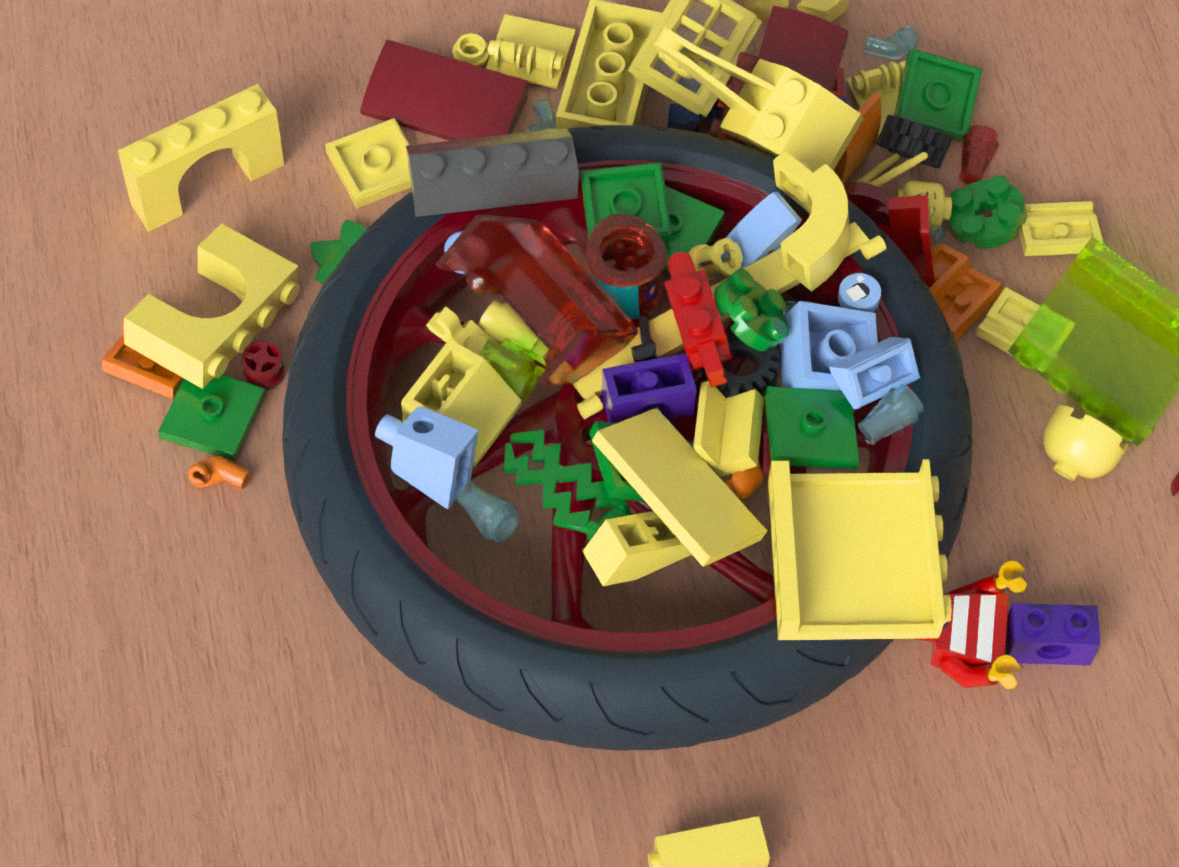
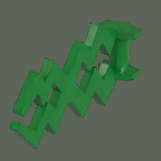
M544 430L513 433L510 435L512 443H534L532 460L533 462H545L544 469L529 471V454L515 459L512 444L507 443L505 445L504 474L517 473L515 486L543 485V508H557L553 525L586 533L588 539L591 540L606 519L632 515L625 500L610 499L608 497L604 481L592 483V463L561 466L559 464L561 443L544 447ZM577 481V501L597 498L596 509L612 508L596 522L589 520L590 510L570 513L571 491L555 493L557 483Z

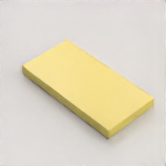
M657 408L598 430L594 436L593 443L703 567L761 541L767 530Z

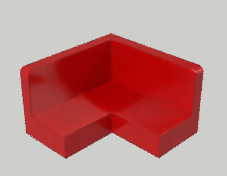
M928 195L888 198L890 224L877 226L895 242L925 283L935 282L934 241Z

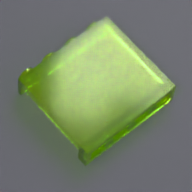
M1092 236L1007 352L1013 355L1023 367L1032 369L1046 379L1056 391L1065 393L1079 403L1088 414L1104 421L1123 439L1139 446L1154 431L1156 422L1179 390V298Z

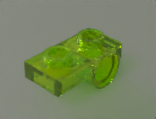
M488 338L480 352L483 356L491 359L489 364L522 402L533 392L545 371L544 368L534 363L538 355L507 338H504L501 345Z

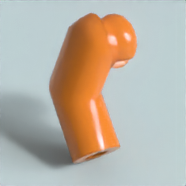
M213 456L192 465L187 475L190 483L200 488L226 481L244 489L251 479L252 471L221 456Z
M759 457L758 466L737 471L732 474V478L723 481L738 499L748 498L762 484L763 473Z

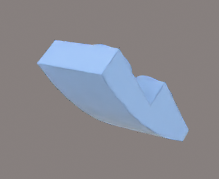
M772 192L752 209L726 238H730L739 245L743 256L741 268H745L767 256L770 251L781 248L780 243L795 231L802 219L779 192ZM730 253L721 255V259L730 257Z

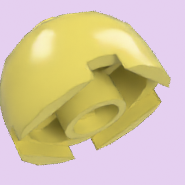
M1058 405L1048 420L1043 436V445L1046 453L1056 463L1053 470L1070 481H1075L1077 476L1086 479L1100 478L1112 471L1128 449V444H1120L1123 438L1097 419L1087 414L1083 418L1077 419L1070 416L1074 408Z

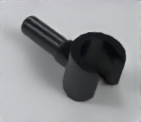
M641 316L639 318L642 344L631 347L634 363L658 358L656 344L651 337L649 317Z

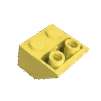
M449 339L402 399L401 405L403 422L416 407L423 406L479 430L473 467H475L520 408L522 400L485 358Z

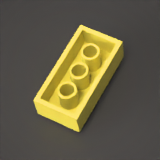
M600 0L589 1L556 113L555 129L639 124L649 86L634 78V74L627 70L662 15V12Z

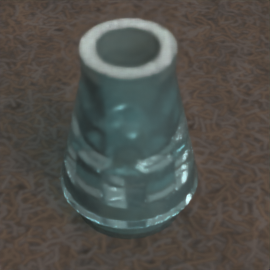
M902 384L897 389L891 387L858 426L866 439L875 444L880 439L919 420L918 415L924 412V408L916 394L908 386Z
M474 482L466 484L459 491L457 502L465 509L485 539L502 542L514 533L519 524V516L516 514L514 505L480 488Z

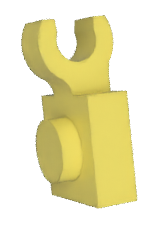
M444 307L440 313L436 312L426 325L431 332L446 343L451 339L485 358L489 364L502 348L472 320L461 326L458 316L447 307Z

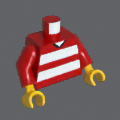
M1017 561L1004 563L999 570V575H990L952 590L948 594H944L950 595L952 612L950 622H944L940 637L913 639L932 642L931 664L934 667L940 668L943 673L964 688L992 686L997 684L998 681L1005 689H1013L1017 685L1015 677L1008 672L1020 671L1021 667L1012 656L1005 655L1009 594H1004L1007 587L1015 593H1020L1026 588L1027 582L1022 577L1012 580L1014 575L1025 571Z

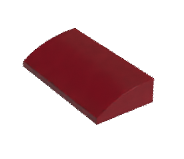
M773 6L756 64L759 59L787 67L832 93L848 39V30L808 13ZM737 140L738 143L746 145L743 142Z
M386 39L369 80L360 113L382 121L395 118L399 126L449 141L512 134L527 101V80Z

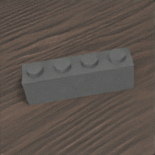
M566 128L406 146L415 217L578 198V164L573 137Z

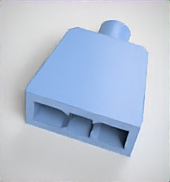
M423 406L416 407L404 422L389 414L382 418L376 429L375 436L393 446L391 469L399 477L447 509L471 481L479 430Z

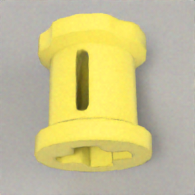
M730 238L720 239L713 246L706 244L696 245L689 252L696 272L705 269L708 280H712L716 274L720 273L725 276L732 275L737 269L741 268L743 261L739 245ZM730 253V257L721 259V255ZM710 261V264L707 266H700V263Z

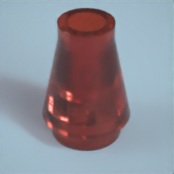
M974 125L962 136L959 179L964 183L972 184L982 180L987 167L999 148L998 134L993 129Z

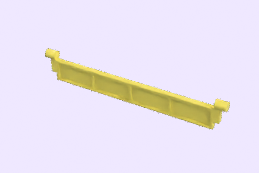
M853 222L850 224L849 245L844 258L861 250L864 257L870 259L886 250V244L879 235L869 240L859 226ZM781 248L743 268L767 291L774 289L781 294L800 283L783 269ZM722 280V281L718 282L717 284H715V285H713V286L710 287V288H711V291H712V294H713V297H714L715 288H716L720 283H722L724 280ZM672 309L649 321L651 337L656 344L658 358L671 356L684 349ZM728 311L723 316L719 313L723 326L733 321ZM640 327L573 363L574 369L579 374L578 377L573 379V385L584 399V401L577 404V408L584 419L604 409L598 397L601 395L602 370L604 368L634 363L631 347L642 344Z

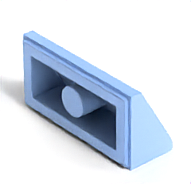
M887 338L829 366L833 378L853 409H858L920 378L910 338Z

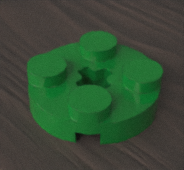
M994 176L989 180L974 182L964 188L956 189L950 195L952 198V210L949 220L951 232L963 244H965V240L975 243L976 248L980 249L1002 246L1018 235L1017 228L1022 224V221L1025 224L1027 219L1025 201L1021 192L1011 185L1004 176ZM986 210H993L992 216L985 218L980 213Z
M737 269L715 288L714 298L719 313L723 316L728 311L730 317L735 322L730 329L741 341L758 351H766L770 347L773 349L789 335L786 318L782 312L786 309V302L783 297L774 289L767 291L745 269Z

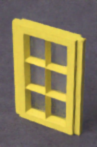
M670 0L627 71L634 74V78L695 114H702L707 117L718 97L695 78L687 79L671 70L659 58L658 54L660 51L652 46L664 27L693 45L737 66L762 21L756 18V14L732 0ZM700 59L698 63L702 69L723 85H726L731 75Z

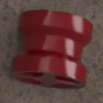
M259 340L245 348L242 353V365L247 383L263 387L265 391L274 389L281 384L285 370L279 347L270 341ZM269 365V368L263 371V367Z

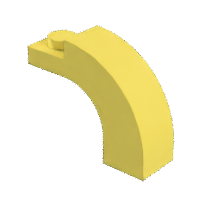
M784 151L773 160L776 186L801 205L810 216L798 230L780 243L783 269L812 292L835 272L847 252L850 239L848 199L841 180L826 163L813 172L805 161H798L788 152Z

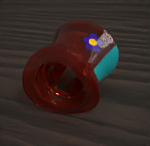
M614 214L602 219L593 228L586 247L587 263L590 269L586 281L588 296L610 309L613 318L625 320L640 318L648 314L659 301L661 281L658 275L666 265V246L656 230L638 217L628 214Z

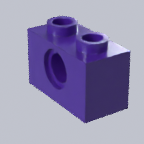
M684 353L604 368L602 370L601 396L608 422L619 423L655 408L667 420L694 415L696 386L687 355Z
M1012 603L1007 617L1006 655L1012 656L1017 663L1091 665L1100 646L1097 606Z

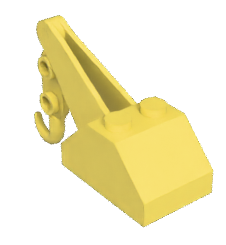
M664 27L652 45L660 51L658 54L659 58L671 70L687 79L695 78L730 107L729 112L720 125L724 133L754 149L766 152L774 158L786 151L798 161H805L813 172L825 163L834 170L863 121L862 115L821 85L787 67L759 59L750 74L693 45ZM700 59L745 82L739 95L703 70L698 63Z

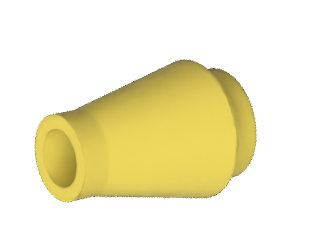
M494 300L478 323V326L497 343L520 351L528 357L531 355V350L536 342L542 337L507 302L502 304Z

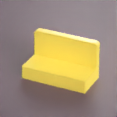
M709 381L701 383L694 450L720 477L758 466L764 398L756 389L726 398L716 386L711 388Z

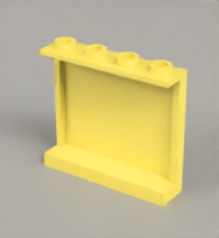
M929 459L922 460L919 473L790 474L789 461H771L768 492L778 640L939 638L944 622H950L952 608L950 595H943L942 581L947 579V559L945 554L939 555L938 541L943 539V519L941 515H935L934 502H938L939 481L937 476H931Z

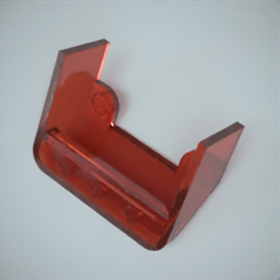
M477 214L436 263L440 270L463 271L467 276V284L474 291L481 295L486 293L501 295L518 313L526 325L549 349L543 356L546 363L545 371L538 378L542 385L577 383L627 347L638 334L635 324L555 236L542 224L533 219Z

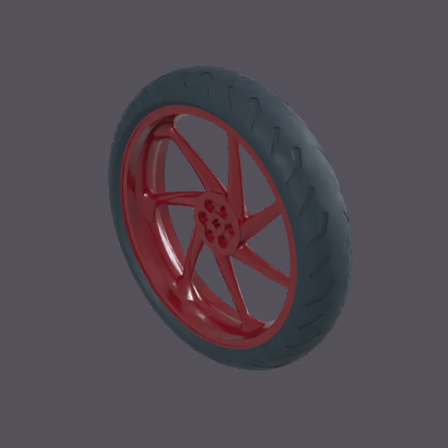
M640 125L579 127L567 129L573 137L579 170L578 198L415 217L412 191L382 214L351 246L326 279L313 302L299 334L291 361L283 415L282 443L284 470L291 506L301 536L320 576L337 604L357 630L383 657L407 677L425 686L443 701L474 717L506 730L540 740L554 741L577 747L628 751L691 747L701 743L733 738L769 726L827 697L848 679L857 676L889 646L894 639L778 640L774 576L760 569L739 551L708 566L761 603L760 606L721 621L688 629L654 633L599 631L582 618L581 611L582 575L585 558L583 550L587 544V535L583 532L553 525L557 508L552 510L551 621L513 608L473 586L452 571L429 550L426 516L428 508L436 501L413 485L403 490L393 486L387 463L385 442L375 436L376 429L385 416V406L394 369L408 356L430 342L446 344L443 339L431 332L426 325L434 316L433 314L463 288L487 273L516 259L569 244H576L585 255L590 268H593L600 249H589L580 171L661 162L665 186L725 212L724 221L709 246H713L718 240L726 238L739 222L772 192H779L802 219L795 231L807 221L810 214L776 186L774 157L766 152L723 138L717 139L708 134L675 128ZM848 200L849 225L855 222L869 240L879 235L886 244V250L870 259H866L861 250H858L845 257L835 272L812 292L802 283L785 292L797 302L803 301L841 307L838 302V293L841 282L847 276L863 273L873 277L879 283L881 297L877 309L873 312L876 314L878 342L890 337L910 338L920 378L855 409L853 416L857 446L866 448L870 453L867 473H919L922 460L929 459L931 476H937L939 481L938 502H934L935 515H941L943 519V539L938 541L939 555L945 554L948 560L964 514L972 466V416L969 391L963 375L962 360L950 327L922 277L895 242L869 216ZM461 231H470L478 234L486 245L484 265L476 272L469 274L453 271L445 261L444 246L447 239ZM611 250L608 258L597 264L599 273L611 283L620 285L631 284ZM638 297L639 317L647 316L650 321L651 318ZM612 317L617 338L639 327V318L625 320ZM734 321L730 322L724 330L727 335L729 334L730 326L735 323ZM498 343L502 348L495 358L545 375L562 383L563 386L559 391L511 418L478 464L473 467L471 480L504 463L505 445L507 443L512 444L514 458L533 450L534 443H512L511 434L544 430L545 445L561 443L559 463L561 466L592 463V483L604 481L594 447L586 443V441L591 440L589 432L595 421L608 422L602 396L598 397L604 409L584 419L577 408V404L584 401V399L573 385V379L579 376L574 367L564 377L533 359L531 355L528 357L520 351ZM587 349L580 360L595 351ZM733 357V359L726 360L724 366L727 371L737 375L746 358ZM702 368L695 371L691 370L696 386L694 415L668 420L693 449L700 386L704 381ZM761 433V436H760V446H759V456H758L761 466H762V433ZM577 481L557 483L555 493L571 491L570 513L590 510L589 520H591L596 498L577 501ZM625 500L628 506L638 514L653 511L644 501Z

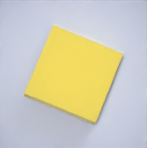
M395 118L325 144L326 153L356 209L411 188L406 146L410 144Z

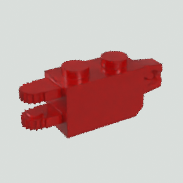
M682 251L680 253L676 252L667 261L672 279L665 281L664 284L691 370L695 371L705 368L710 387L712 388L727 383L721 362L733 359L705 269L696 272L690 254L683 253Z

